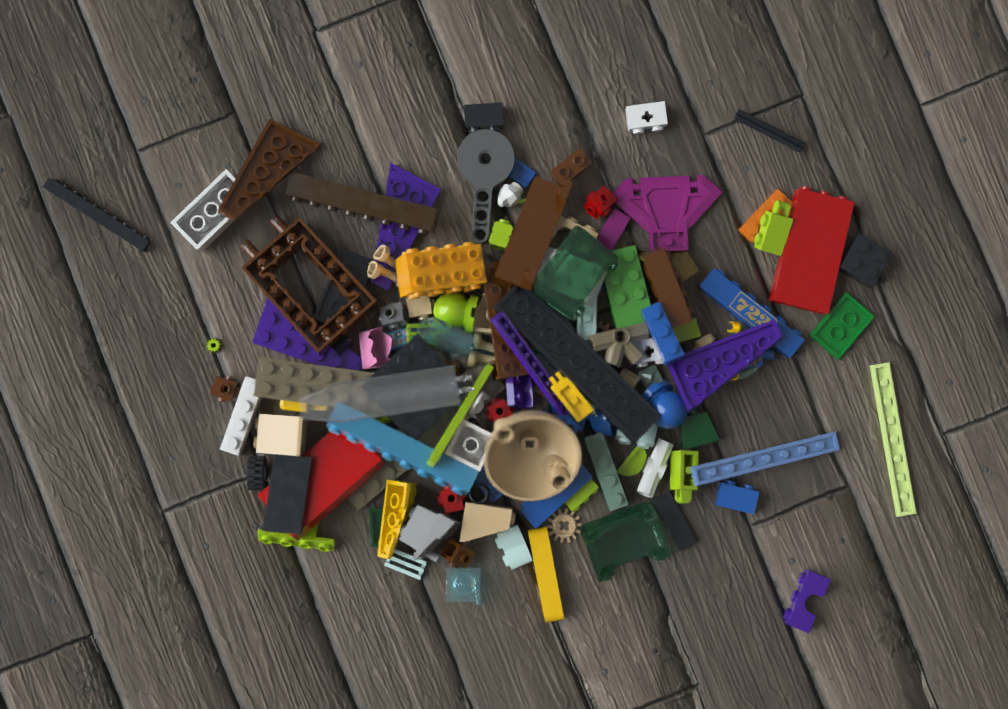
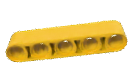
M547 526L529 529L528 534L545 623L564 620Z

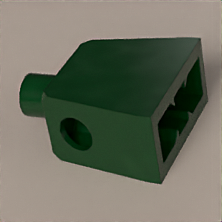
M697 408L689 414L687 411L686 419L679 426L683 450L719 440L707 412L698 413Z

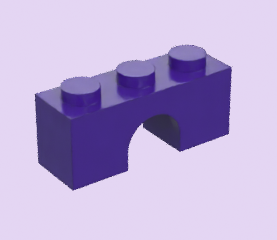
M807 569L801 572L798 578V583H800L798 589L794 590L791 595V606L785 610L783 616L785 619L784 623L809 633L816 615L806 610L805 600L810 595H819L824 598L831 579Z

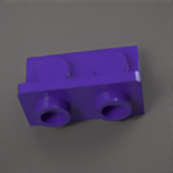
M530 374L506 378L508 406L515 409L534 407V385Z

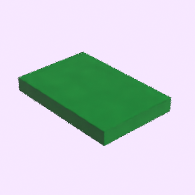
M845 292L829 310V314L823 317L808 336L836 360H839L876 316L849 293Z

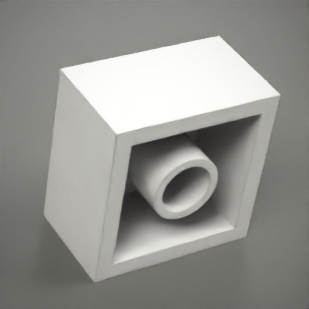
M463 419L456 429L445 454L480 471L484 464L485 447L491 433Z

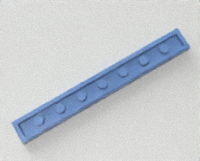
M835 431L692 466L690 469L694 486H699L839 451L840 447Z

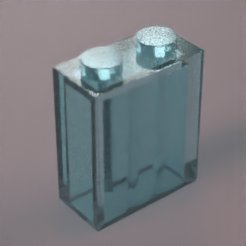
M436 317L422 319L416 332L428 344L453 356L468 355L474 347V336Z

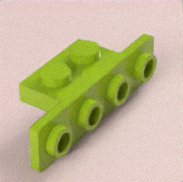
M319 523L299 541L292 538L290 534L264 532L261 529L257 533L258 541L264 544L276 543L285 547L314 548L323 552L335 550L334 539L317 537Z

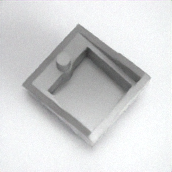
M417 505L409 513L408 517L410 520L408 524H404L401 528L399 540L416 550L412 559L424 560L427 557L438 562L440 555L434 553L433 550L444 539L448 540L459 529L462 522L447 514L438 513L426 506Z

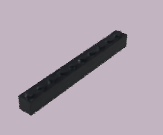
M50 177L47 179L43 188L139 250L146 252L151 244L148 241V237L145 235L140 236L139 232L134 228L133 230L129 229L128 224L120 223V219L115 216H109V212L103 209L101 211L99 209L100 206L95 203H89L90 200L84 196L81 198L80 194L75 190L73 192L70 191V187L65 184L61 185L58 179L54 177L53 179Z

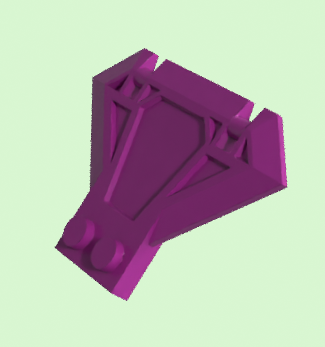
M697 175V181H690L689 176L640 178V184H633L632 178H626L612 194L617 198L615 204L648 233L649 250L659 246L669 252H688L687 231L721 195L722 191L704 175ZM690 189H697V193H691ZM640 191L641 195L633 196V192Z

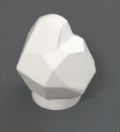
M512 182L510 185L504 184L498 194V205L500 207L516 206L523 194L521 186L516 182Z

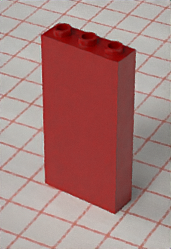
M805 186L794 190L789 218H792L793 222L782 256L778 258L769 297L770 302L822 315L829 314L854 202L849 201L848 197H832L829 192L819 191L817 193L813 192L812 188Z
M329 432L309 449L303 456L314 459L302 535L290 534L291 537L299 541L385 465L381 453L377 451L370 452L364 448L365 445L359 442L357 444L352 443L346 439L347 436L342 434L336 435L332 432ZM270 484L258 494V497L265 505H267Z

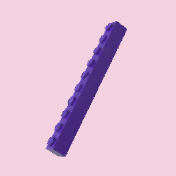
M499 312L491 319V322L559 416H565L569 411L550 388L553 385L549 380V374L506 314Z

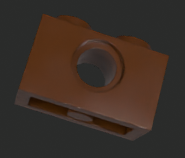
M579 148L550 171V176L557 185L564 186L566 179L570 181L576 179L592 165V161Z

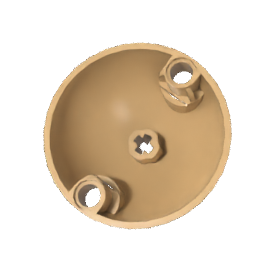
M538 410L522 411L507 418L498 419L494 424V430L485 447L484 466L487 477L492 485L504 495L522 501L543 500L560 493L574 480L581 464V448L572 429L558 417Z

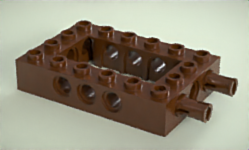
M276 215L274 217L275 220L272 218L270 224L280 234L260 252L250 240L245 242L250 249L243 243L240 248L251 260L241 268L319 356H322L372 312L378 304L300 217L288 226L279 215ZM300 249L349 302L345 306L342 305L340 307L341 310L331 319L328 318L321 327L318 326L316 321L303 309L302 305L292 297L290 292L272 274Z

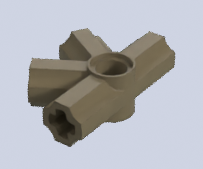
M645 322L589 335V344L594 351L606 349L604 360L610 366L620 367L623 355L631 364H634L645 353L636 341L649 338L648 326ZM617 332H620L622 335L621 342L616 339Z

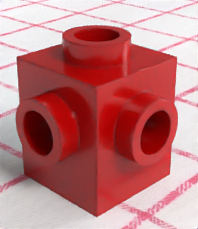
M603 186L597 192L593 190L586 197L588 201L583 207L596 220L601 215L605 217L612 210L610 207L617 198Z
M497 397L488 402L490 406L487 407L488 411L485 414L490 423L493 421L495 423L498 419L511 416V412L514 409L508 406V402H505L504 398L500 400ZM497 408L503 409L502 415L496 414Z
M448 486L443 487L437 498L439 506H444L445 514L463 510V501L466 500L465 495H458L452 492V488ZM454 495L455 500L452 502L449 501L448 496Z

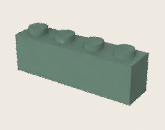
M595 433L584 437L583 440L609 511L627 506L628 502L603 433Z

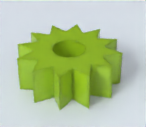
M217 338L209 340L208 346H206L208 351L211 350V353L213 351L216 353V350L219 351V348H221L220 340L217 341Z

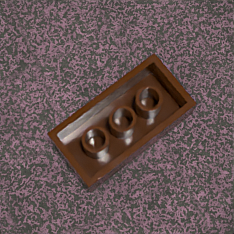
M658 246L638 254L639 262L655 303L660 302L672 329L692 321L691 315H693L690 305L685 303L684 297H686L683 287L678 285L679 275L676 269L671 267L672 257L670 252Z

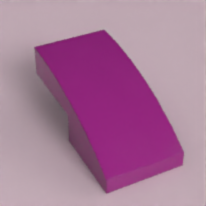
M614 208L594 243L608 252L612 251L631 217Z

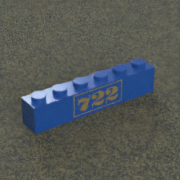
M712 269L698 286V289L748 328H753L775 319L782 333V339L772 347L785 358H791L804 342V339L801 337L802 334L797 329H790L786 326L787 322L780 316L776 318L772 315V310L764 304L761 306L757 303V298L749 292L747 294L741 290L742 286L736 281H729L726 278L727 275L722 270Z

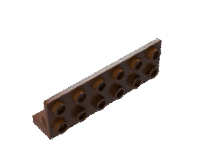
M539 177L534 178L495 273L496 278L531 291L573 185L572 181L566 179L563 186Z
M500 261L484 263L487 283L483 284L495 354V360L490 361V365L494 367L492 370L493 381L529 375L491 322V319L498 314L493 307L515 286L495 277ZM521 335V337L524 339L526 344L533 352L532 345Z

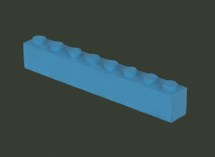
M340 402L337 403L326 425L330 432L336 435L342 434L347 436L346 439L355 444L359 442L365 445L364 448L370 452L377 451L382 454L383 458L389 461L395 460L405 469H414L419 476L423 478L430 477L435 480L434 482L442 487L446 485L452 488V492L458 495H466L470 492L479 472L443 453L433 468L430 467L426 462L434 451L433 448Z

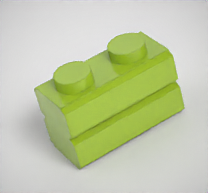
M500 219L499 222H494L489 239V246L491 248L505 251L513 232L511 222Z

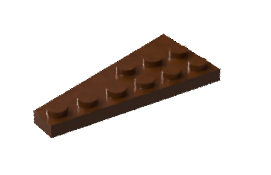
M269 119L218 208L217 213L233 221L239 219L321 147V143Z

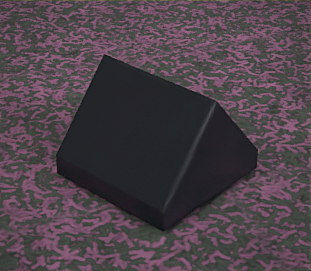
M345 334L331 348L341 356L354 343Z

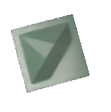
M655 364L637 373L638 376L642 377L641 381L646 390L655 382L658 384L663 382Z

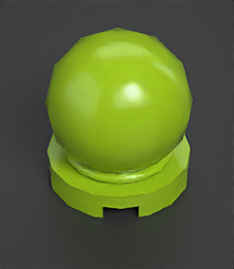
M445 293L439 296L433 307L435 320L446 329L454 330L463 326L465 333H473V312L479 304V296L471 295L468 300L460 293Z

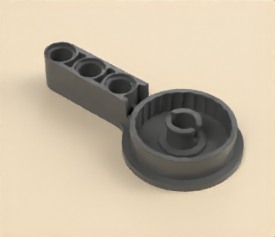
M488 129L478 130L469 134L460 144L457 153V164L461 174L475 188L472 239L476 244L481 245L485 244L489 239L492 190L510 175L514 166V151L508 139L499 132ZM485 154H488L491 158L488 164H484L480 160ZM486 193L489 198L487 201L481 202L478 200V195ZM485 212L487 214L486 220L479 221L476 218L477 214ZM484 231L486 237L483 240H478L475 237L476 232Z

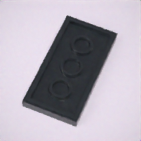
M339 248L336 257L366 289L370 279L367 275L368 266L374 260ZM327 280L313 317L314 320L324 324L328 318L331 319L341 310L340 307L342 305L345 306L349 303L329 280Z
M274 454L263 524L264 532L302 535L314 458Z

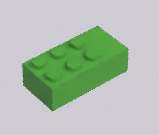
M633 245L598 254V265L607 271L603 284L615 329L644 322L641 310L651 306L636 246Z

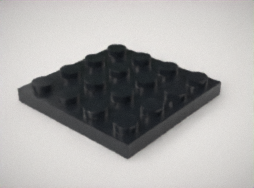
M419 333L361 385L362 389L404 434L415 440L421 438L471 391Z

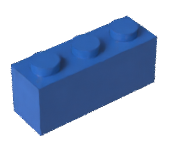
M660 302L642 309L641 316L648 326L649 333L664 365L667 366L683 359L684 353Z

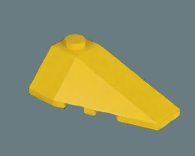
M399 480L386 481L378 557L391 559L400 538V530L406 523L414 504L417 492L416 483Z

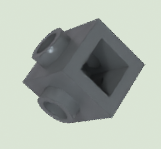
M389 302L386 306L380 307L379 321L388 330L398 331L401 327L406 326V324H411L408 307L402 302Z

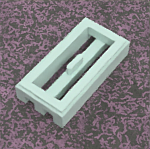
M395 549L394 553L422 564L421 567L396 558L393 555L391 559L386 560L384 566L420 580L427 561L412 559L413 555ZM392 560L407 567H410L412 569H415L419 571V573L416 574L407 569L390 563V561Z

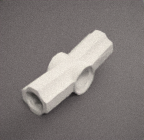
M659 438L657 439L652 454L648 457L643 468L644 474L636 491L640 495L649 498L653 497L659 479L661 480L666 470V462L672 451L673 444Z

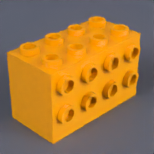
M474 242L463 243L457 247L455 244H449L437 249V246H432L419 252L417 248L409 249L402 253V256L394 260L400 298L408 297L410 300L425 295L427 297H434L444 292L446 294L457 293L463 290L464 292H472L475 289H480L481 285L487 283L481 244L474 245Z

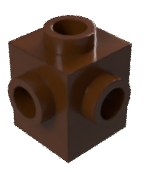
M225 375V378L215 376L209 394L217 396V401L228 404L229 401H235V398L238 399L241 390L239 387L240 383L236 382L237 378Z
M449 538L440 555L448 560L447 563L455 568L461 566L466 569L475 551L469 548V543L458 542Z

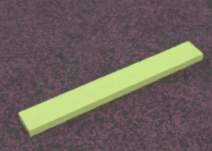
M890 362L870 365L896 517L917 514Z

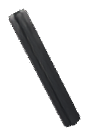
M738 110L734 116L735 120L797 152L802 151L804 147V142L742 110Z

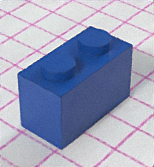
M725 480L724 483L719 482L714 505L754 514L759 492L754 491V486L744 484L742 488L736 486V482Z

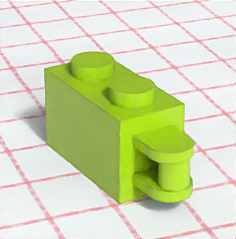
M776 200L772 212L765 211L760 220L761 227L759 233L756 234L754 239L755 248L782 256L793 219L788 217L791 208L790 203Z
M671 451L670 490H675V500L679 504L689 503L692 499V490H698V486H694L690 467L698 465V451Z

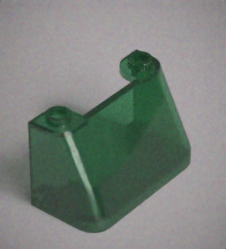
M576 225L536 278L533 285L535 294L547 305L575 321L577 317L583 315L586 309L584 307V300L603 274L614 271L619 264L618 256L584 228Z
M650 502L639 503L585 523L580 527V533L598 582L610 580L615 574V567L650 555L653 560L662 561L671 556L660 519Z

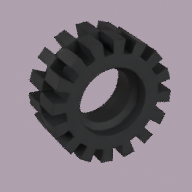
M249 456L247 486L250 491H262L266 488V456Z

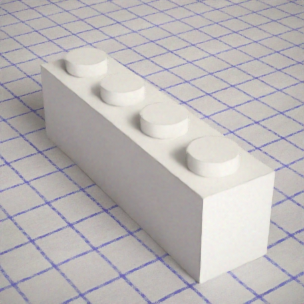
M245 376L220 450L238 456L243 453L262 397L254 396L256 379Z

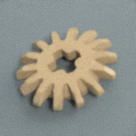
M565 508V513L558 509L559 515L553 513L552 515L555 518H548V521L552 522V525H547V528H552L549 535L555 534V541L560 537V543H563L564 538H567L569 543L571 542L569 537L572 536L576 539L577 537L574 533H580V530L576 529L577 526H581V523H576V520L580 518L579 516L573 517L574 511L567 514V508ZM560 521L569 522L567 525L569 529L567 531L559 529L561 526Z

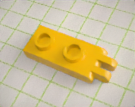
M557 372L555 376L558 378V382L553 377L549 378L553 385L550 388L578 423L594 412V409L575 385L566 377H562Z

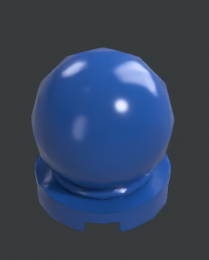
M663 379L661 384L655 382L642 394L644 399L662 415L655 422L659 427L667 429L676 428L686 419L687 409L681 395L673 391V386L668 380Z

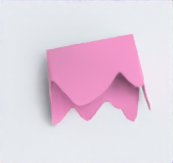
M383 327L358 333L363 369L381 368L390 359L388 355L391 351L392 338L382 331Z

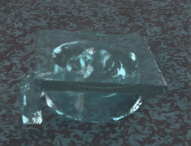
M447 567L446 602H477L478 606L483 605V600L480 599L481 568Z

